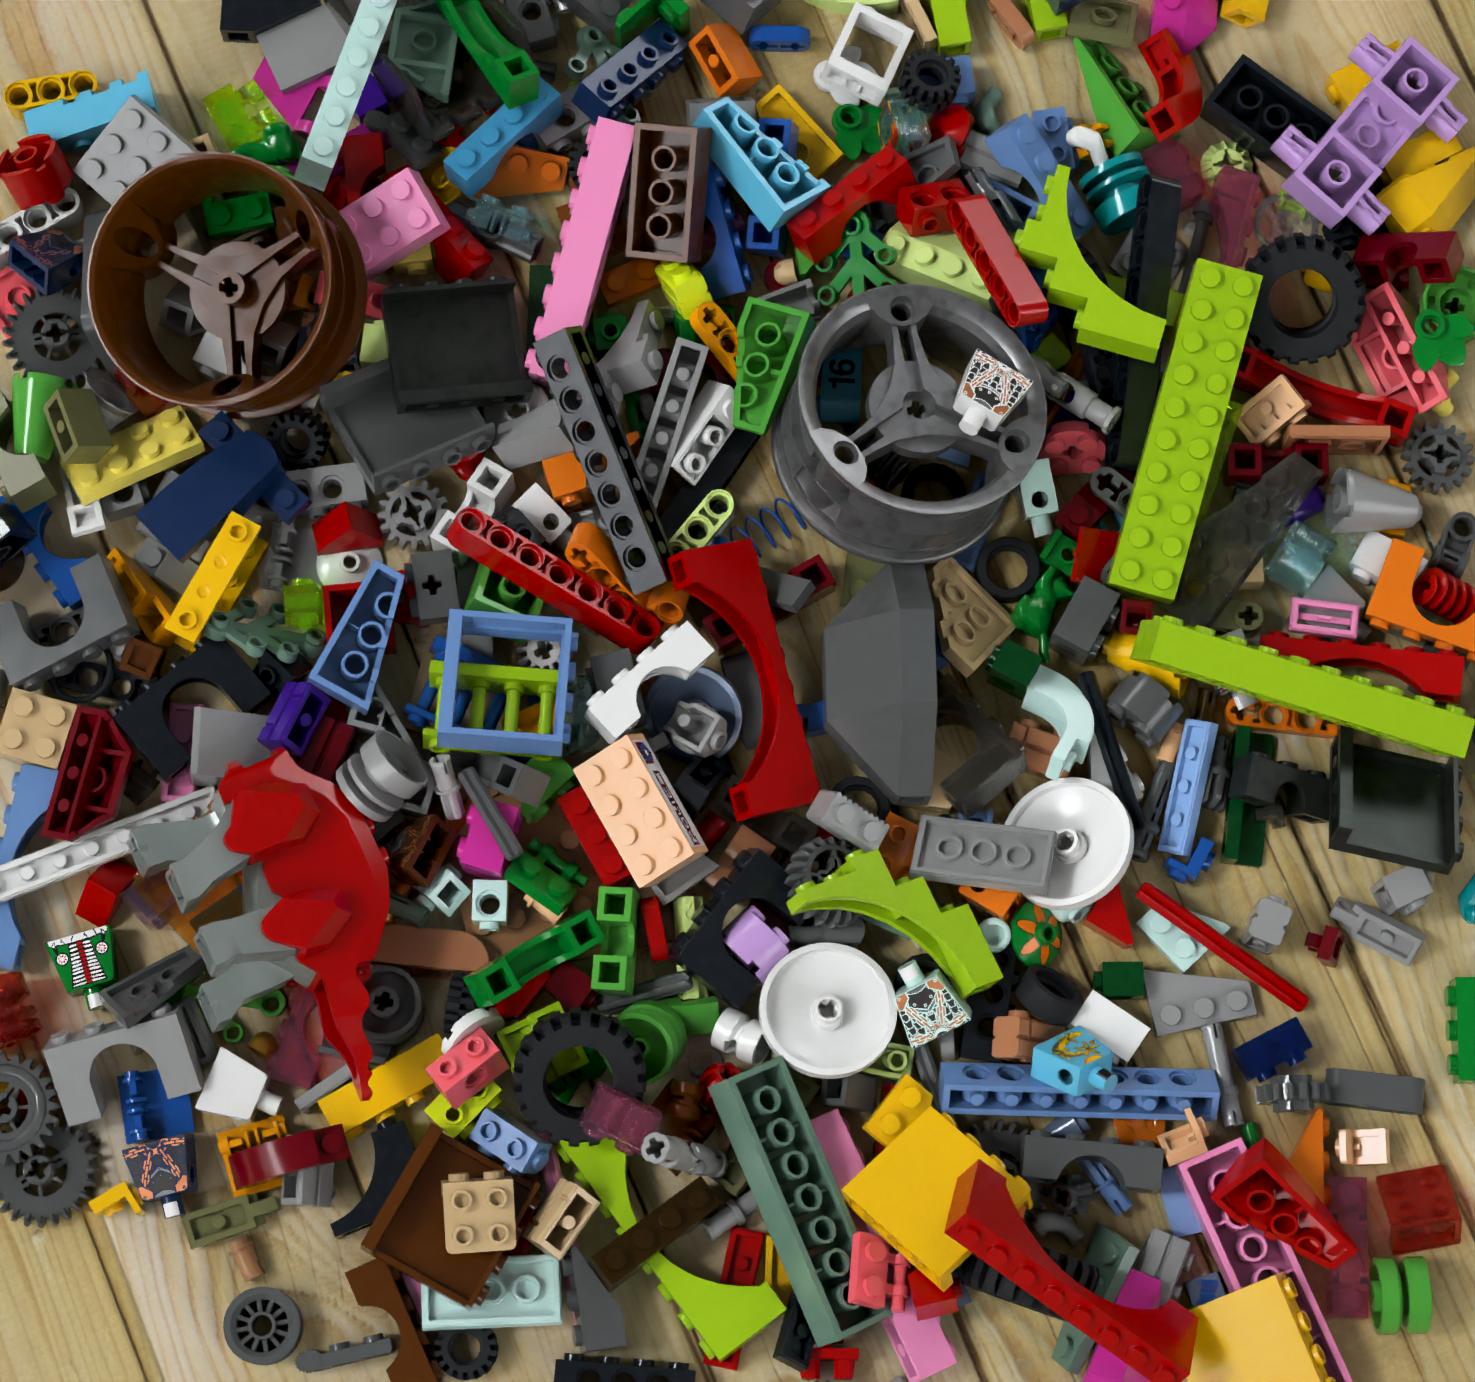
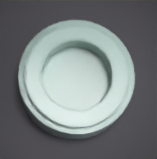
M988 918L979 925L992 953H999L1008 946L1011 939V931L1003 920Z

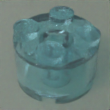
M1295 520L1266 566L1264 575L1268 576L1267 579L1298 598H1303L1325 565L1324 563L1328 555H1331L1337 542L1307 523Z

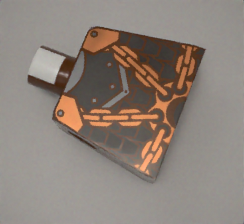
M436 814L400 823L389 842L383 845L390 859V864L387 865L388 872L402 883L429 887L458 833Z

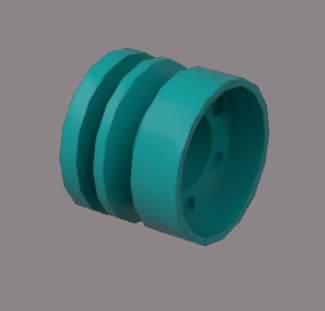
M1137 151L1124 153L1103 162L1085 174L1079 181L1081 191L1087 194V203L1091 206L1099 205L1094 211V217L1102 233L1105 235L1124 232L1131 229L1134 225L1139 183L1146 173L1150 174L1149 169L1143 166L1144 159L1142 155Z

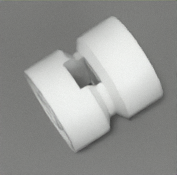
M733 1007L726 1008L714 1026L711 1046L728 1055L736 1052V1057L739 1060L754 1067L763 1062L771 1049L763 1036L759 1019L755 1018L750 1021L748 1014Z

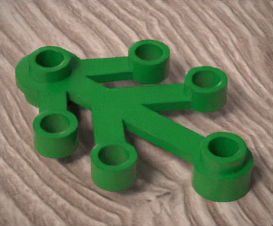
M857 210L847 222L842 234L841 246L827 256L830 261L829 266L825 269L823 267V260L815 265L816 269L820 272H833L837 268V260L849 246L850 258L829 286H822L818 290L817 299L822 305L834 306L837 304L841 292L851 279L853 296L867 290L866 277L877 287L886 286L887 283H891V285L899 284L896 280L888 278L864 256L863 243L875 252V260L881 265L890 266L894 264L898 254L893 246L886 245L871 232L870 218L861 210ZM853 220H855L857 222V228L855 231L852 232L851 223ZM887 249L890 256L887 261H884L882 255ZM828 290H830L832 293V298L830 301H827L825 298V294Z

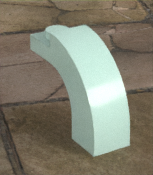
M1040 665L1027 688L1021 708L1048 721L1058 733L1060 741L1051 756L1045 774L1046 777L1057 782L1063 770L1070 772L1075 761L1083 764L1094 732V716L1088 700L1074 683L1060 673Z

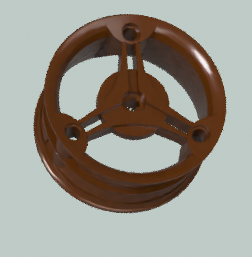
M204 151L185 154L160 163L140 175L128 185L107 211L98 228L89 256L87 297L91 319L102 346L114 364L127 378L150 394L172 403L191 406L215 416L222 410L230 419L267 418L282 414L288 410L290 411L314 398L320 393L319 386L333 381L349 360L360 337L366 315L368 284L362 252L355 235L340 212L321 194L302 182L284 176L278 170L261 161L236 153ZM252 190L284 198L288 214L296 230L290 236L267 248L250 242L233 241L221 244L203 256L177 246V231L173 223L189 208L207 198L226 192ZM156 243L158 252L151 257V248ZM301 244H305L306 248L301 250L299 253L294 255L285 263H280V259L285 257L287 254L292 252ZM175 253L198 264L193 276L170 265ZM321 255L324 262V290L321 307L313 330L293 360L273 378L265 381L261 379L260 371L262 338L278 325L285 314L289 302L290 288L288 282L309 262ZM166 270L190 287L191 306L197 320L208 332L222 339L227 376L197 386L180 375L166 361L154 342L148 326L144 303L145 281L158 277ZM234 284L238 285L237 292L233 291V296L230 294L231 287L235 289ZM240 342L245 345L246 374H242Z

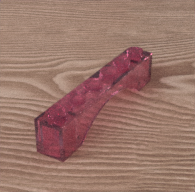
M1223 164L1214 179L1208 208L1215 221L1219 236V264L1238 268V266L1242 267L1247 255L1248 248L1243 245L1245 237L1249 238L1253 231L1255 218H1252L1251 214L1253 208L1258 207L1263 190L1258 188L1261 176Z

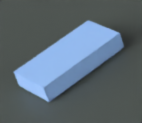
M1174 1167L1163 1169L1160 1194L1171 1234L1181 1238L1202 1232Z

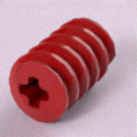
M1432 567L1426 569L1413 583L1412 597L1414 604L1421 605L1425 610H1431L1435 615H1440L1443 619L1450 620L1455 625L1467 620L1475 612V588L1459 578L1445 573L1440 568Z

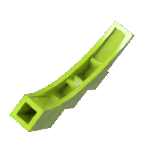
M1058 164L1055 175L1048 174L1043 190V194L1048 195L1046 205L1039 203L1035 220L1027 218L1024 230L1017 229L1013 244L1018 249L1026 265L1047 270L1042 287L1048 289L1046 301L1077 310L1073 325L1074 329L1079 330L1076 342L1154 364L1167 320L1144 312L1120 298L1100 281L1086 263L1073 238L1067 215V186L1071 167Z
M859 849L845 856L846 862L835 873L825 877L820 884L816 885L812 880L798 886L795 889L797 894L786 902L791 915L812 910L839 909L864 914L891 925L910 937L935 960L948 976L961 999L987 990L1004 978L969 904L967 903L955 908L953 903L938 908L923 876L913 880L905 876L893 881L878 849L867 853L863 849Z

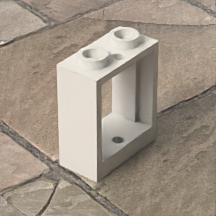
M855 2L820 79L878 107L889 88L914 30L906 27L904 23L898 20H892L878 13L870 6ZM854 25L897 46L883 77L840 57Z

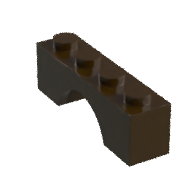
M699 1176L590 1257L588 1264L610 1293L632 1277L644 1264L673 1241L692 1232L703 1221L715 1215L722 1203L704 1179Z

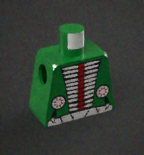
M105 925L45 943L67 993L72 997L84 994L89 1011L105 1008L101 1003L98 992L119 982L114 929L110 925Z

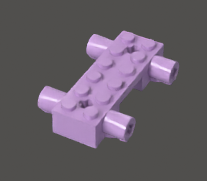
M1369 32L1347 58L1365 72L1371 80L1317 144L1306 137L1293 124H1290L1269 148L1294 170L1280 187L1330 230L1347 216L1370 236L1389 216L1391 210L1377 199L1368 188L1382 173L1384 166L1410 135L1424 124L1447 144L1468 121V118L1445 97L1460 79L1411 36L1395 51H1392Z

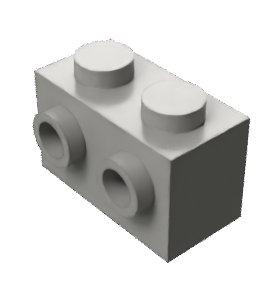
M1406 866L1382 877L1370 890L1382 913L1393 916L1401 912L1402 916L1405 917L1428 904L1426 898L1434 892L1431 887L1434 886V881L1428 870Z

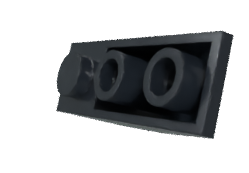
M222 0L220 32L224 42L258 43L256 35L319 7L322 3L321 0Z

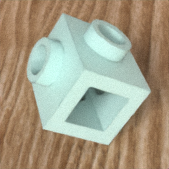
M449 863L444 867L440 866L429 887L410 885L420 894L416 900L422 906L427 907L430 912L436 908L448 917L453 914L472 892L460 881L463 875Z

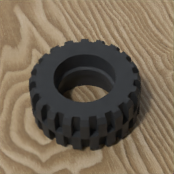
M1303 232L1293 233L1292 237L1284 238L1283 235L1274 238L1275 242L1268 246L1263 244L1259 247L1254 258L1250 257L1245 263V271L1263 275L1247 336L1252 339L1254 345L1261 352L1266 351L1269 353L1270 358L1277 361L1285 359L1288 360L1289 364L1299 365V361H1308V364L1319 363L1318 358L1327 356L1329 359L1337 354L1335 350L1340 346L1345 348L1352 341L1350 337L1353 332L1358 333L1362 325L1361 316L1365 314L1366 310L1365 285L1353 259L1334 241L1324 240L1323 236L1317 234L1304 236ZM1297 269H1310L1320 273L1330 284L1332 290L1331 307L1320 321L1311 326L1303 328L1285 326L1274 317L1270 309L1269 296L1275 282L1284 274Z
M580 1007L570 1008V1012L562 1014L560 1010L551 1013L550 1018L546 1021H538L533 1026L532 1032L529 1035L526 1034L521 1041L520 1049L516 1052L514 1060V1096L516 1102L519 1103L520 1112L524 1119L530 1120L532 1128L537 1133L541 1134L544 1132L549 1135L550 1141L559 1144L560 1140L569 1142V1147H579L581 1142H589V1146L598 1145L602 1138L608 1137L611 1140L618 1136V1130L623 1126L627 1128L633 1122L635 1112L640 1111L643 1104V1094L646 1092L647 1085L646 1067L642 1050L628 1027L624 1028L621 1026L619 1020L612 1015L608 1017L601 1015V1010L590 1008V1011L587 1012L580 1011ZM572 1047H589L601 1052L607 1058L612 1068L613 1079L610 1090L604 1098L592 1105L575 1107L558 1101L551 1094L547 1085V1070L552 1059L561 1051Z
M1041 1246L1063 1271L1080 1285L1095 1293L1100 1278L1098 1268ZM973 1253L962 1263L958 1274L961 1284L1067 1322Z

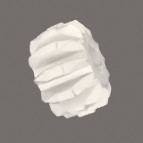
M526 639L522 643L525 647L515 649L516 655L523 657L517 662L518 667L559 669L561 642ZM546 647V651L551 649L549 651L550 657L543 660L542 655L537 658L539 656V649ZM570 652V659H572L573 653Z

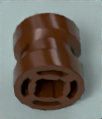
M672 1080L670 1087L672 1099L667 1104L665 1115L699 1121L701 1110L698 1107L699 1101L704 1097L706 1087Z

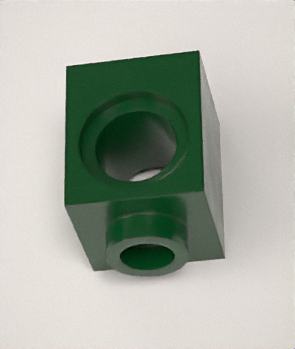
M1102 962L1099 965V971L1093 972L1094 991H1100V995L1108 1000H1141L1144 997L1143 962Z

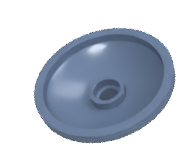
M702 666L686 681L672 675H661L653 683L644 705L646 712L645 723L651 738L664 732L662 728L672 718L678 701H683L687 704L697 702L710 706L727 721V741L721 750L712 755L721 758L735 745L743 727V707L736 689L725 676L712 668ZM664 732L671 743V747L663 751L666 755L690 764L698 756L677 748L673 744L671 735Z

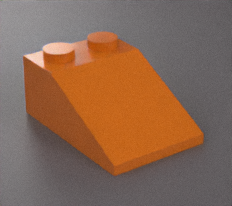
M638 430L625 434L635 460L638 458L641 449ZM573 451L542 460L544 478L550 497L567 515L583 510V506L588 505L595 499L586 485V475ZM603 455L602 462L603 465L607 468V459Z

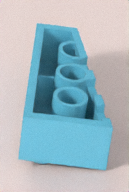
M728 97L704 108L693 126L711 128L710 158L769 233L786 224V222L826 193L831 187L823 178L818 181L807 171L809 166L802 160L798 159L795 161L781 149L783 144L775 137L770 138L759 130L760 124Z

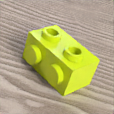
M492 1081L455 1110L440 1093L424 1111L439 1127L444 1129L443 1131L449 1137L456 1141L461 1137L465 1141L469 1138L476 1125L475 1122L480 1118L485 1107L497 1109L502 1104L503 1100L499 1097L504 1092Z

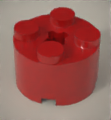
M36 134L26 137L17 142L19 145L18 149L12 153L7 149L0 155V178L20 210H27L32 206L45 202L48 204L59 202L64 198V190L74 177L73 170L54 138L52 140L47 134Z

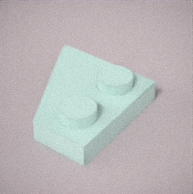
M1152 908L1135 924L1182 974L1208 950V948ZM1190 911L1222 935L1230 929L1226 923Z

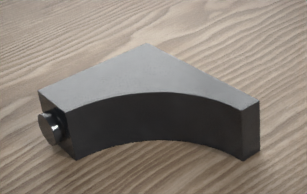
M396 1118L383 1121L376 1125L378 1130L371 1133L375 1150L373 1176L365 1195L354 1209L341 1219L330 1224L337 1239L372 1226L415 1152V1146L407 1125L403 1120L397 1122Z

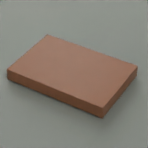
M1289 424L1280 440V450L1291 448L1295 443H1328L1329 455H1378L1390 439V426Z

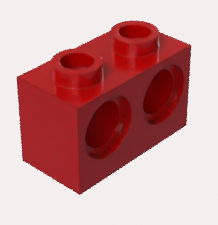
M959 178L899 187L895 216L910 237L953 231L947 219V202L949 199L969 196L971 194Z

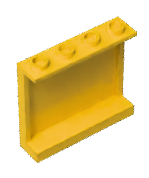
M930 1106L846 1184L841 1191L846 1205L944 1292L954 1283L951 1273L972 1254V1252L944 1233L957 1178L980 1159L1007 1179L1006 1187L1017 1210L1022 1205L1030 1210L1033 1207L1030 1194L1031 1188L1023 1178L1018 1175L1014 1178L1006 1171L1005 1164L996 1155L991 1154L989 1156L981 1149V1144L970 1133L964 1135L958 1130L956 1122L946 1112L940 1114Z
M1284 1271L1188 1310L1199 1318L1191 1372L1186 1377L1188 1382H1336L1333 1377H1328L1323 1365L1326 1363L1324 1352L1318 1343L1314 1344L1309 1332L1312 1330L1310 1319L1304 1310L1300 1311L1295 1299L1298 1296L1297 1289L1290 1277L1286 1278Z

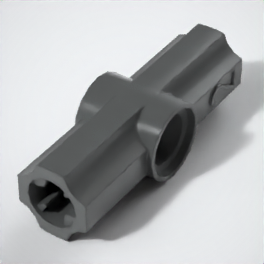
M460 197L454 199L447 206L476 239L481 240L487 248L500 249L529 264L536 260L541 251L544 241L543 236L506 220L498 211H487ZM497 225L501 227V230L496 234L490 235L486 233L487 228Z

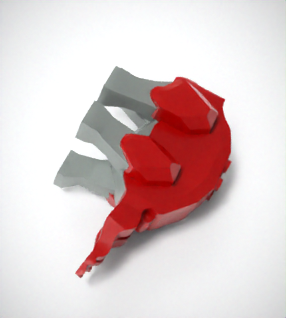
M281 746L272 750L269 758L246 768L236 760L227 763L224 777L220 781L213 797L210 814L195 820L143 824L130 830L127 845L143 879L167 870L165 878L176 898L182 915L196 910L208 892L231 875L242 876L243 915L201 926L193 938L211 978L217 976L201 984L199 993L196 996L212 1032L215 1033L226 1028L241 1005L283 987L295 988L300 985L309 990L315 997L324 1037L345 1059L359 1100L368 1101L373 1094L372 1089L368 1085V1081L373 1073L367 1067L372 1059L373 1052L362 1029V1019L370 1000L365 985L371 977L370 964L377 954L390 907L387 867L390 864V859L384 846H377L374 840L375 826L372 819L366 815L363 816L333 782L312 775L300 768L290 757L288 751Z

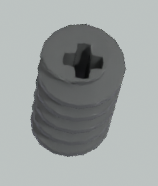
M864 423L855 427L847 437L854 434ZM875 434L858 445L861 452L878 441ZM889 452L867 463V474L870 476L877 474L875 482L879 485L887 483L884 491L890 492L908 474V468L913 461L911 458L901 462L899 460L900 454Z

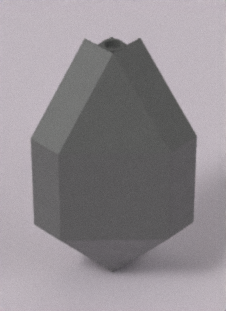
M886 564L824 628L821 637L823 727L827 734L893 805H928L932 797L938 703L934 606L924 564Z

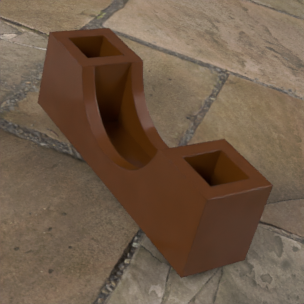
M377 1258L345 1272L358 1305L361 1307L371 1306L384 1309L394 1318L399 1327L401 1336L400 1349L393 1363L386 1369L390 1381L439 1382L438 1378L444 1376L435 1357L429 1359L424 1347L430 1344L426 1332L422 1331V1324L415 1326L411 1313L416 1311L409 1293L402 1294L397 1284V1281L402 1279L400 1272Z

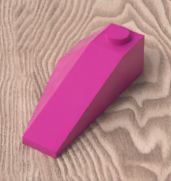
M1131 1268L1114 1303L1135 1309L1160 1308L1161 1280ZM1098 1343L1094 1347L1080 1382H1151Z

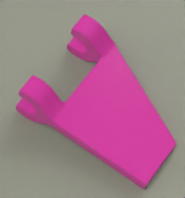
M264 57L253 77L254 82L294 132L307 140L314 122L303 118L317 92L321 89L326 93L332 75H324L283 95L267 59Z

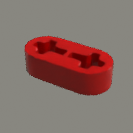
M657 896L640 899L652 962L669 960Z

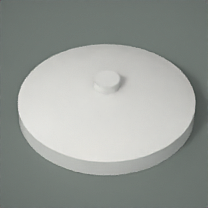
M1059 778L1057 782L1051 780L1034 788L1015 805L1004 824L1057 832L1046 896L1022 894L1030 902L1047 909H1077L1105 896L1125 874L1134 850V829L1127 809L1107 787L1086 778Z
M829 942L806 945L783 957L768 974L759 1000L760 1027L773 1053L777 1057L782 1055L786 1065L793 1070L821 1079L848 1077L871 1066L888 1047L897 1022L898 1009L894 999L895 991L884 970L862 951L847 945Z

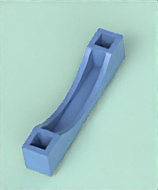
M22 763L21 771L15 773L12 781V791L15 792L12 805H7L3 818V823L7 824L4 838L0 837V865L22 857L31 838L44 824L59 771ZM11 899L0 904V971L19 974L27 941L19 926L15 910V899Z

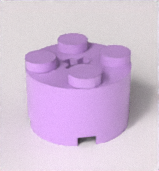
M750 905L722 930V940L725 949L728 947L731 950L729 952L731 957L758 978L761 987H763L772 968L783 957L792 952L793 949L787 944L790 941L788 937L776 926L771 930L763 922L766 919L755 906Z

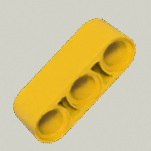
M77 70L10 83L4 91L3 98L11 115L18 120H25L23 113L25 111L60 99L67 100L68 103L75 101L74 99L79 95L80 88L85 85L93 86L92 91L100 93L102 90L96 76L92 72ZM52 91L61 92L56 99H46L47 95ZM19 97H28L27 102L23 105H14L15 100Z

